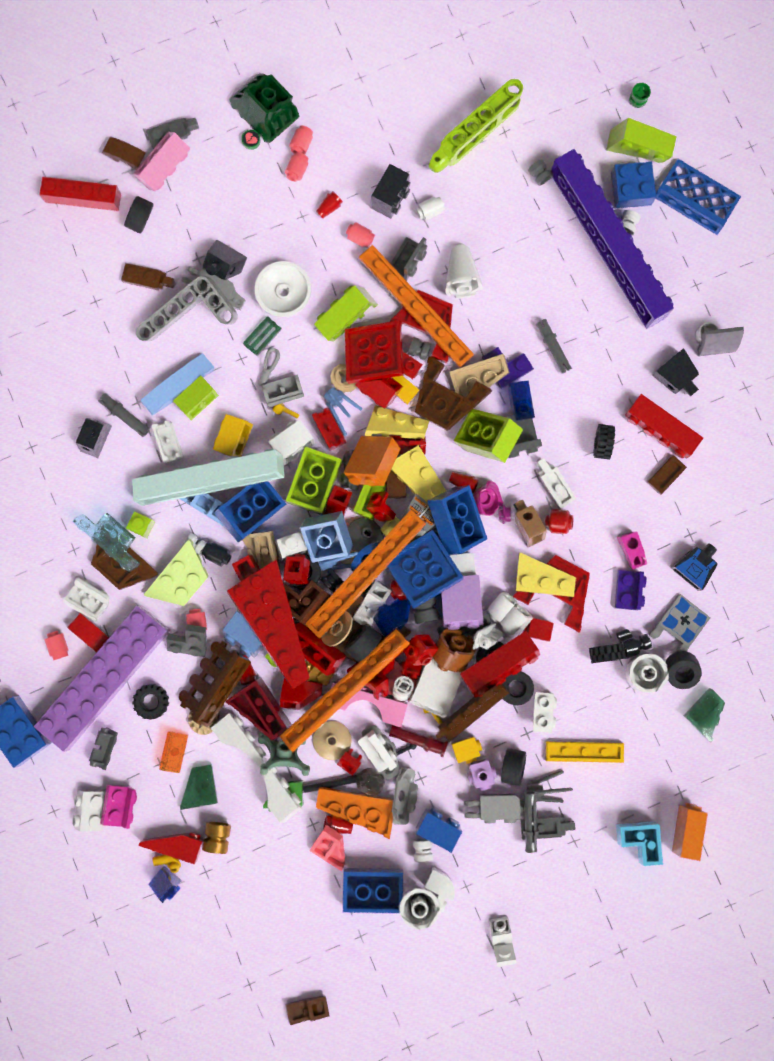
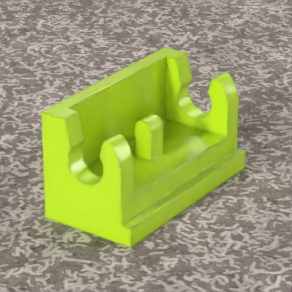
M199 376L173 402L192 421L219 395L202 376Z
M363 485L353 512L374 520V515L366 507L371 495L374 492L385 491L387 485Z

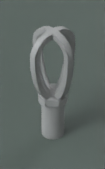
M269 348L266 352L263 373L258 383L259 386L267 383L271 372L279 362L280 352L276 348ZM274 351L276 352L275 360L271 367L267 369L270 354Z

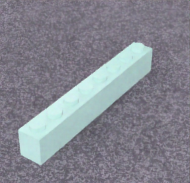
M266 449L264 452L247 453L246 456L242 457L231 456L227 460H212L208 464H194L188 468H175L174 471H159L154 475H141L139 478L132 479L133 501L141 506L285 478L283 455L275 449Z

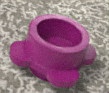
M503 504L502 508H499V520H502L503 524L511 522V507H505V504Z

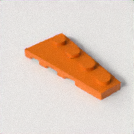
M319 787L316 802L317 809L338 818H344L352 824L360 825L373 833L376 832L390 839L393 824L392 798Z

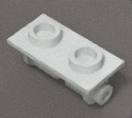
M496 622L476 632L473 638L475 642L473 649L478 647L488 649L496 644V642L498 643L504 639V633L495 628Z

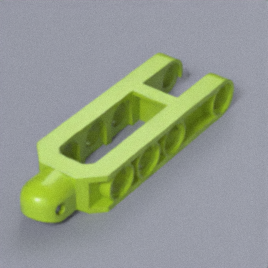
M518 79L508 80L448 133L441 141L440 149L432 155L428 166L429 169L434 173H440L448 165L449 167L456 165L519 108L520 97L524 89L522 82ZM510 86H516L518 87L519 92H509L508 88Z

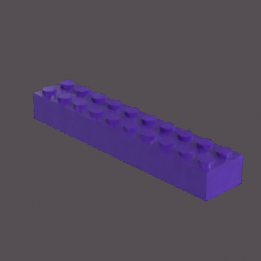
M572 149L556 158L551 169L554 174L552 177L645 328L649 329L666 319L674 309L672 299L664 293L662 283L654 277L652 267L644 261L642 251L634 245L632 235L624 229L622 219L614 213L612 203L604 197L602 187L594 181L593 173L584 165L582 155L580 153L577 154L576 150Z

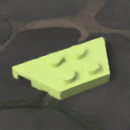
M191 539L180 549L144 593V596L185 606L205 582L209 575L206 568L203 567L202 560L199 554L197 555Z

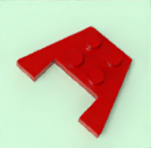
M418 290L417 293L451 328L453 304ZM404 307L390 320V322L399 320L401 327L404 324L429 335ZM436 344L431 357L447 364L448 355Z
M555 555L546 564L576 577L574 597L551 596L572 606L563 625L580 633L590 573ZM517 591L513 598L528 606L534 593Z

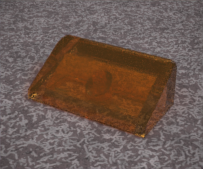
M173 731L167 732L159 770L180 773L189 735Z

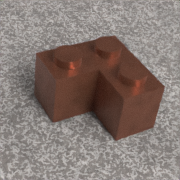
M312 580L300 595L284 584L292 616L307 627L306 622L330 598V595Z

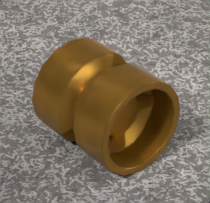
M214 821L206 822L205 834L207 837L203 840L202 851L214 854H227L229 841L226 839L230 836L231 824Z

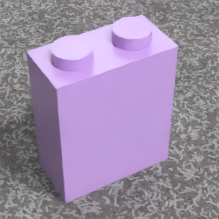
M479 575L463 576L464 579L441 592L444 628L456 630L463 626L478 628L479 625H483Z

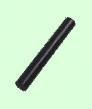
M360 774L304 785L303 792L318 791L319 787L333 788L361 782Z

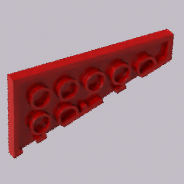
M274 560L228 589L227 593L293 690L310 677L277 560Z

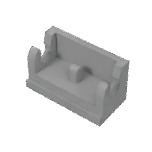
M298 374L262 384V390L268 407L304 397Z

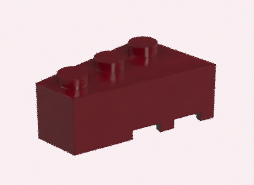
M262 678L254 681L225 701V703L236 709L241 716L252 722L257 729L272 741L292 725Z

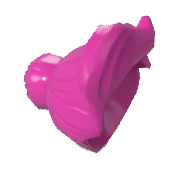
M492 480L487 481L486 485L479 488L473 494L479 514L482 516L493 515L499 506H503L499 488Z

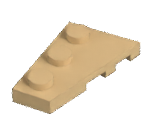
M501 354L450 371L449 373L455 392L466 398L476 381L490 388L510 372L505 355Z

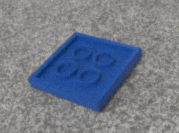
M433 530L406 545L387 566L413 609L464 579Z

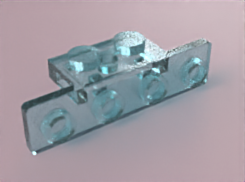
M108 512L103 514L97 524L93 523L84 514L73 519L72 522L77 525V528L86 533L95 544L104 549L107 555L113 557L123 569L130 572L140 565L139 562L126 552L136 537Z

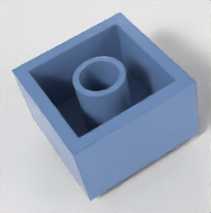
M342 511L306 518L300 527L312 563L348 556L353 547Z
M236 611L222 630L224 640L233 647L235 644L239 646L240 652L246 657L250 658L252 656L255 658L263 648V645L244 617Z

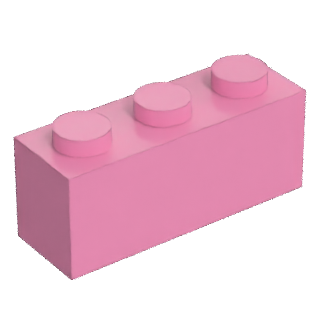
M167 132L133 175L149 190H159L164 185V180L167 176H171L176 171L177 164L187 158V152L190 148L175 132Z

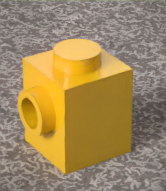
M474 736L451 743L458 763L466 761V764L475 762L477 757L480 756L479 751H482L479 739L475 740Z

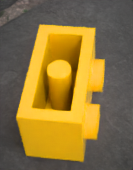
M225 414L218 436L214 440L212 450L230 457H242L253 424Z

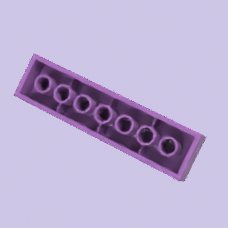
M136 606L34 727L61 751H69L168 635L170 630L143 607Z

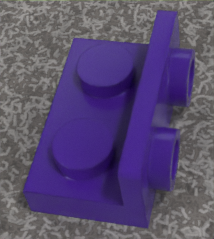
M618 570L614 609L639 611L641 607H644L645 596L642 594L643 588L646 587L647 577L644 576L643 571Z

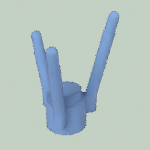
M334 387L325 393L324 398L343 435L347 436L334 407H339L348 418L351 415L342 405L343 399L360 411L362 407L347 397L342 391L338 392Z
M358 552L318 562L322 571L351 568V564L337 565V562L356 556Z

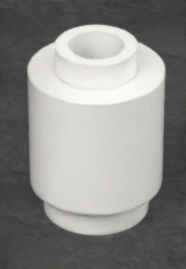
M432 197L419 203L416 212L420 220L424 219L426 222L441 215L445 211V206L440 197Z

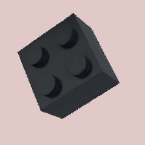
M389 164L371 195L372 210L389 219H392L394 214L397 215L402 206L400 204L403 198L406 199L411 190L409 189L411 185L409 181L410 174Z

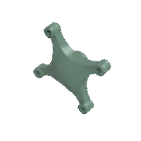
M259 734L258 743L264 744L270 753L269 760L260 766L261 775H266L268 770L273 767H293L302 771V775H309L310 766L300 760L297 754L298 748L292 752L283 740L280 742L272 741L265 734Z

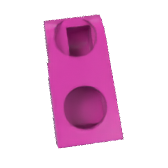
M637 531L617 537L626 556L627 563L632 570L647 565L645 551Z

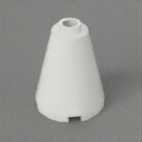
M459 243L451 249L445 292L450 297L451 294L456 295L458 299L474 297L477 295V291L480 290L481 292L483 290V283L469 246Z
M416 888L410 890L400 902V916L409 928L414 930L428 929L437 922L440 915L439 901L427 889Z

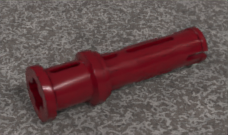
M392 725L389 733L390 737L424 748L425 752L430 751L439 754L441 758L444 757L449 742L447 740L443 742L435 739L432 735L427 737Z

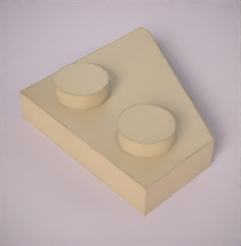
M273 531L250 533L241 540L248 549L246 552L254 557L259 569H262L274 560H277L279 567Z

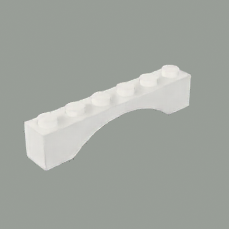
M229 713L211 727L222 744L243 751L257 764L259 769L262 764L267 762L265 758L266 752L261 746H256L254 743L255 737L249 730L245 731L242 726L244 722L238 715L234 716ZM273 767L268 770L266 775H263L268 794L267 807L279 823H285L302 809L300 806L301 800L295 793L292 794L289 791L288 787L290 785L285 778L278 776L276 773L278 771L277 767Z

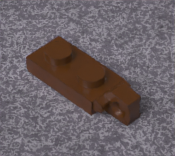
M125 263L121 278L122 283L157 291L159 289L163 290V286L174 289V278L167 277L165 272Z

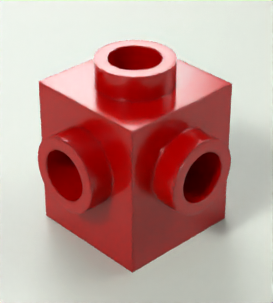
M429 634L415 635L409 640L410 644L403 652L413 666L427 665L432 661V657L439 648Z

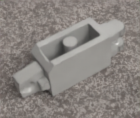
M190 266L188 267L187 271L196 277L204 276L211 278L234 309L242 310L246 300L236 293L233 282L223 280L216 275L211 276L204 268L200 272ZM183 276L181 279L187 285L192 282L188 277ZM205 280L201 283V289L204 291L208 286ZM217 295L212 299V303L215 306L219 304Z
M479 794V800L464 801V806H479V813L467 812L464 814V817L466 819L480 818V820H484L485 824H494L496 820H504V823H516V820H520V817L525 816V801L520 800L515 794Z

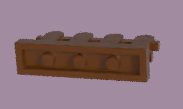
M223 640L221 643L214 641L211 644L210 650L213 652V655L210 659L205 657L200 661V667L203 669L200 675L192 674L190 676L189 683L192 685L189 691L182 690L179 693L180 706L184 709L187 707L192 711L191 716L195 723L208 728L251 663L248 658L239 655L237 651L233 650L231 652L226 648L228 643ZM218 658L224 662L222 668L215 664ZM208 674L214 679L211 685L205 680ZM197 691L203 695L200 701L194 696Z
M501 684L491 687L482 697L471 698L438 726L440 731L437 733L436 738L439 740L445 736L451 742L510 692Z

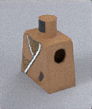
M524 500L514 503L513 506L517 511L515 513V522L527 547L529 548L544 541L547 530L534 506L527 507Z

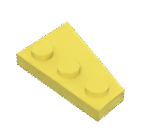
M519 552L515 591L574 597L576 577Z

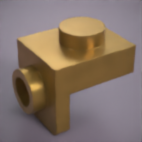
M306 660L310 677L308 680L327 686L334 673L326 676Z

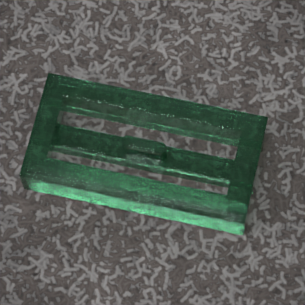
M267 316L243 342V345L258 357L280 333L282 328ZM269 323L270 325L260 334V336L251 345H249L252 342V340ZM274 327L275 330L271 333V335L260 345V347L257 350H255L254 348L258 345V343Z

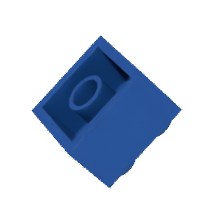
M652 161L614 165L611 172L615 209L652 206L656 199Z
M433 807L430 810L426 808L415 828L416 834L452 853L463 832L459 821L451 817L448 819L442 817V812Z

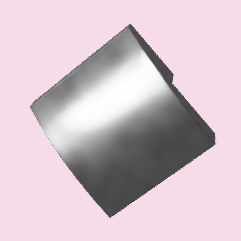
M744 326L705 331L701 336L702 345L697 349L698 356L736 352L743 338Z

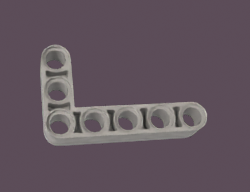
M199 276L141 323L136 329V336L141 341H154L202 300L221 324H234L238 319V313L211 278ZM205 280L208 286L206 290L203 291L201 289V283ZM191 292L193 300L188 302L186 296ZM217 295L219 304L214 306L212 299ZM175 304L179 308L177 314L172 312V307ZM226 311H229L231 313V318L229 321H226L224 319V313ZM160 316L164 318V324L162 326L158 324V318ZM146 328H148L150 331V335L148 338L144 336V330Z

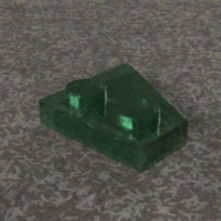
M709 688L683 716L711 743L714 740L712 736L715 727L719 724L720 714L726 702L713 689Z
M213 765L192 767L180 810L219 803Z

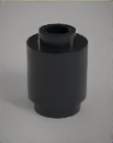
M208 541L202 551L205 559L220 567L224 564L227 565L232 557L229 549L216 542L211 543Z

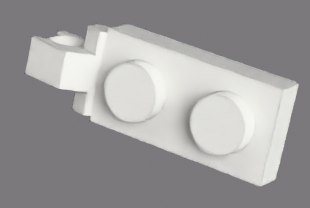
M545 458L536 463L540 469L538 475L559 509L564 508L577 499L557 467L553 464L549 466Z

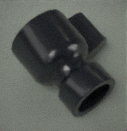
M628 629L616 632L619 642L624 643L626 659L640 654L642 649L648 650L652 648L651 640L647 634H643L636 639Z

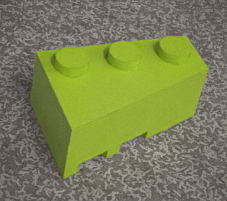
M628 117L610 129L606 151L663 163L673 157L677 136Z
M357 285L349 286L343 292L344 295L340 299H336L330 304L331 308L327 312H322L316 318L317 321L314 325L328 341L334 342L345 333V329H350L351 325L358 318L362 319L365 316L364 312L369 307L373 306L375 308L379 305L365 288Z

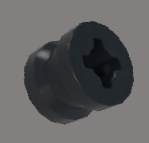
M332 569L328 571L326 576L320 579L333 593L336 591V587L344 582Z

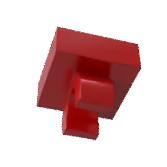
M350 749L348 753L345 752L336 765L353 776L361 765L362 755L354 758L351 756L353 749Z

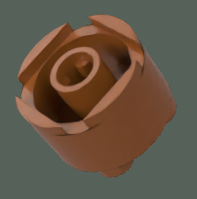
M446 628L435 643L439 649L433 658L438 663V668L444 672L449 670L462 673L465 671L476 649H473L475 643L473 638L469 635L465 637L462 635L463 631L459 629L449 630Z

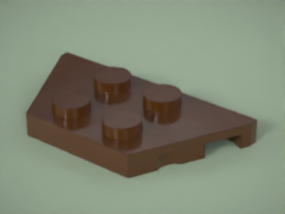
M104 524L102 526V533L97 542L96 553L93 555L91 565L118 590H123L159 575L151 565L107 525Z

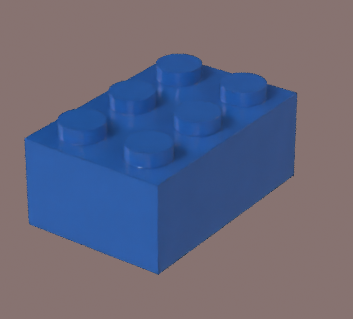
M269 481L246 486L218 508L214 514L239 543L283 508L286 503Z
M470 485L453 487L427 501L442 545L449 555L462 554L488 539Z
M13 696L0 705V750L13 768L20 767L52 744L49 739L34 727L37 721L20 696Z
M344 868L343 913L400 914L399 907L403 898V869Z

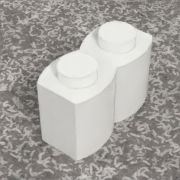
M501 592L487 608L490 618L495 622H500L503 626V631L509 636H518L533 619L507 592Z

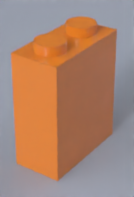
M360 436L343 473L353 485L384 486L399 454L400 447L393 437Z
M685 803V806L679 805L672 852L680 858L701 861L708 813L703 811L702 807L692 803Z

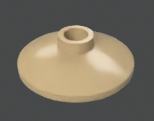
M345 611L321 637L324 644L336 646L344 641L352 628L353 620L350 613Z
M325 722L314 733V749L324 759H340L345 752L348 753L351 747V734L348 728L340 722ZM330 737L335 738L336 743L331 745L329 744L328 739Z

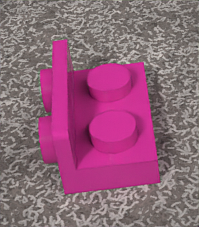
M107 785L100 824L129 829L134 818L132 811L137 800L136 789L129 786Z

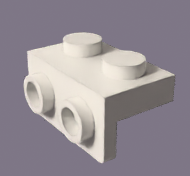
M78 577L73 588L63 599V603L94 622L100 618L109 606L110 597L104 590H98L89 581L81 580Z
M535 693L534 732L553 733V729L556 727V717H553L554 709L557 708V697H555L554 693Z
M372 730L358 740L359 745L379 773L386 768H389L391 771L397 767L395 762L397 757L391 749H386L384 746L386 741L380 733L376 734Z
M77 790V795L74 796L76 811L72 818V825L75 830L79 832H103V825L100 822L105 791Z

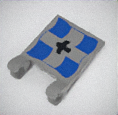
M679 594L649 635L656 639L665 630L682 643L675 652L688 651L711 617L683 595Z

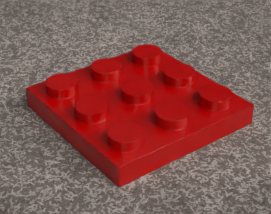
M399 320L345 329L346 382L348 384L404 376L402 328Z

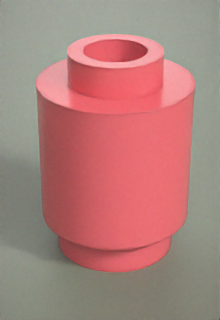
M300 125L296 129L289 144L294 154L295 152L306 154L313 139V131L310 128Z
M295 152L284 171L287 175L286 177L293 182L301 181L309 164V158L303 153Z
M357 222L350 224L346 231L347 239L361 247L369 248L375 237L372 230Z
M201 609L189 610V614H186L187 624L206 627L207 630L205 612H201Z
M58 631L47 634L48 638L44 639L53 661L69 656L67 652L69 649L64 634H59Z

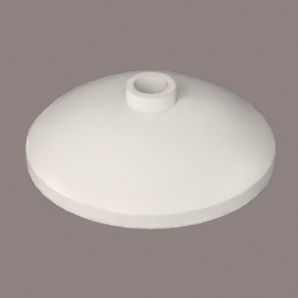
M279 261L266 266L259 273L255 282V296L259 305L268 314L276 317H290L298 314L306 307L311 297L312 287L309 276L299 265L292 262ZM287 291L288 293L287 295L283 296L281 295V292Z

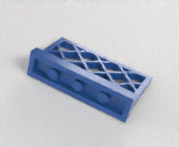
M677 159L656 192L657 200L716 235L722 230L742 197L680 159ZM677 166L684 169L686 174L678 176ZM692 178H699L702 184L694 185ZM687 179L689 186L681 187L680 180ZM675 181L677 188L673 189L666 185V183ZM708 187L716 188L717 194L710 195ZM703 188L705 196L698 197L695 189ZM691 190L693 198L686 197L683 191ZM729 196L735 201L731 204H726L724 197ZM719 198L721 205L713 206L711 199ZM707 200L709 207L701 206L699 201ZM723 209L724 219L716 215L715 210Z

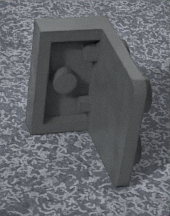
M406 237L390 263L406 281L409 277L415 275L418 269L416 267L418 262H422L427 254L428 245H426L427 239L425 237L421 239L420 243Z
M524 412L507 416V418H510L523 429L508 458L520 456L519 453L527 451V454L538 452L542 442L541 438L537 439L531 413Z

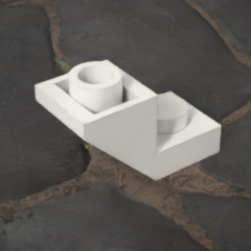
M508 916L489 919L497 967L517 964Z

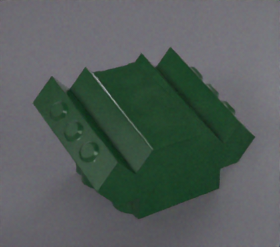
M258 73L229 99L232 109L238 110L240 117L262 135L265 143H271L300 117L297 107L292 103L293 96L272 74L268 76L264 73Z

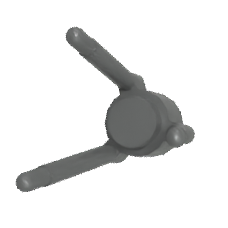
M563 770L538 780H531V784L527 785V791L537 793V802L563 803V799L544 797V794L573 791V788L543 790V785H539L542 782L564 774Z

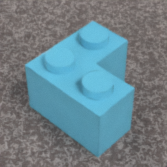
M655 821L616 824L617 844L619 846H637L638 861L642 866L663 865L660 824Z

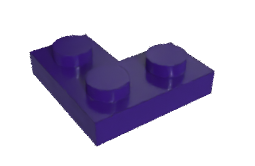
M497 347L483 355L482 359L486 360L503 353ZM525 353L510 362L506 360L510 373L497 383L503 389L534 370Z

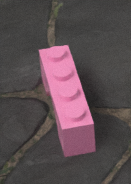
M362 687L340 708L345 711L353 702L366 700L378 707L382 715V722L401 727L408 704L397 700L395 697H393V700L383 697L381 693H379V700H376L372 693L367 692L368 688Z

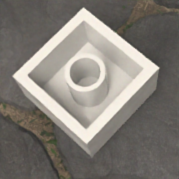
M300 419L297 422L295 420L291 421L286 425L287 429L281 433L278 431L270 437L269 444L272 449L277 450L283 455L284 466L302 455L305 446L311 448L316 445L314 438Z

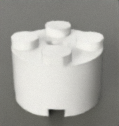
M639 654L628 662L625 678L634 690L643 693H654L666 685L669 672L667 673V665L661 657L654 654ZM644 670H648L649 677H644Z

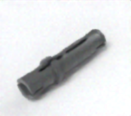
M547 319L542 320L545 328H543L539 321L536 323V326L544 338L542 339L543 342L547 344L561 374L566 373L563 365L570 371L573 368L556 339V333H553Z
M104 393L98 400L99 403L111 412L110 414L117 416L142 438L150 431V428L127 411L121 402L118 403L107 393Z
M534 791L524 792L525 828L523 829V834L525 835V851L527 853L538 852L537 793Z

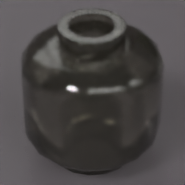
M365 768L357 775L356 786L362 793L369 796H377L384 789L385 778L377 770Z

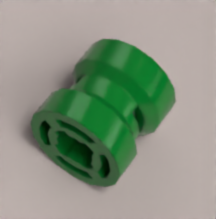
M637 83L633 87L629 97V102L633 107L642 108L646 105L651 94L649 85Z

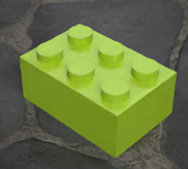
M472 409L466 416L453 441L467 452L505 463L523 429L510 418Z
M305 446L286 498L287 504L324 515L328 499L342 465V459Z

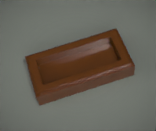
M672 455L648 480L647 484L661 496L687 466L676 456Z

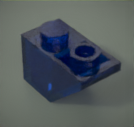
M529 380L510 383L508 393L515 420L535 418Z
M407 598L404 600L397 599L391 605L384 604L377 609L378 613L373 617V620L384 637L390 635L395 629L400 631L408 623L410 603Z
M163 866L148 885L159 901L164 903L167 899L171 901L181 889L179 884L182 880L170 872L167 867Z

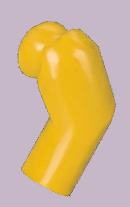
M164 854L152 857L154 867L165 864L172 873H177L180 870L181 863L179 859Z

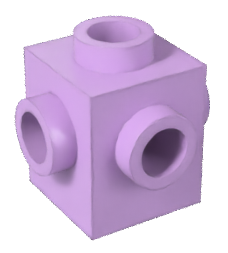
M485 759L469 764L471 773H467L470 785L474 784L476 789L480 788V791L492 788L491 784H495L494 778H497L494 766L490 767L489 760ZM481 773H485L483 778H479Z

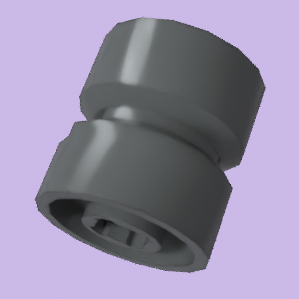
M435 597L414 608L416 609L414 613L415 624L440 619L438 609L434 608L436 604Z

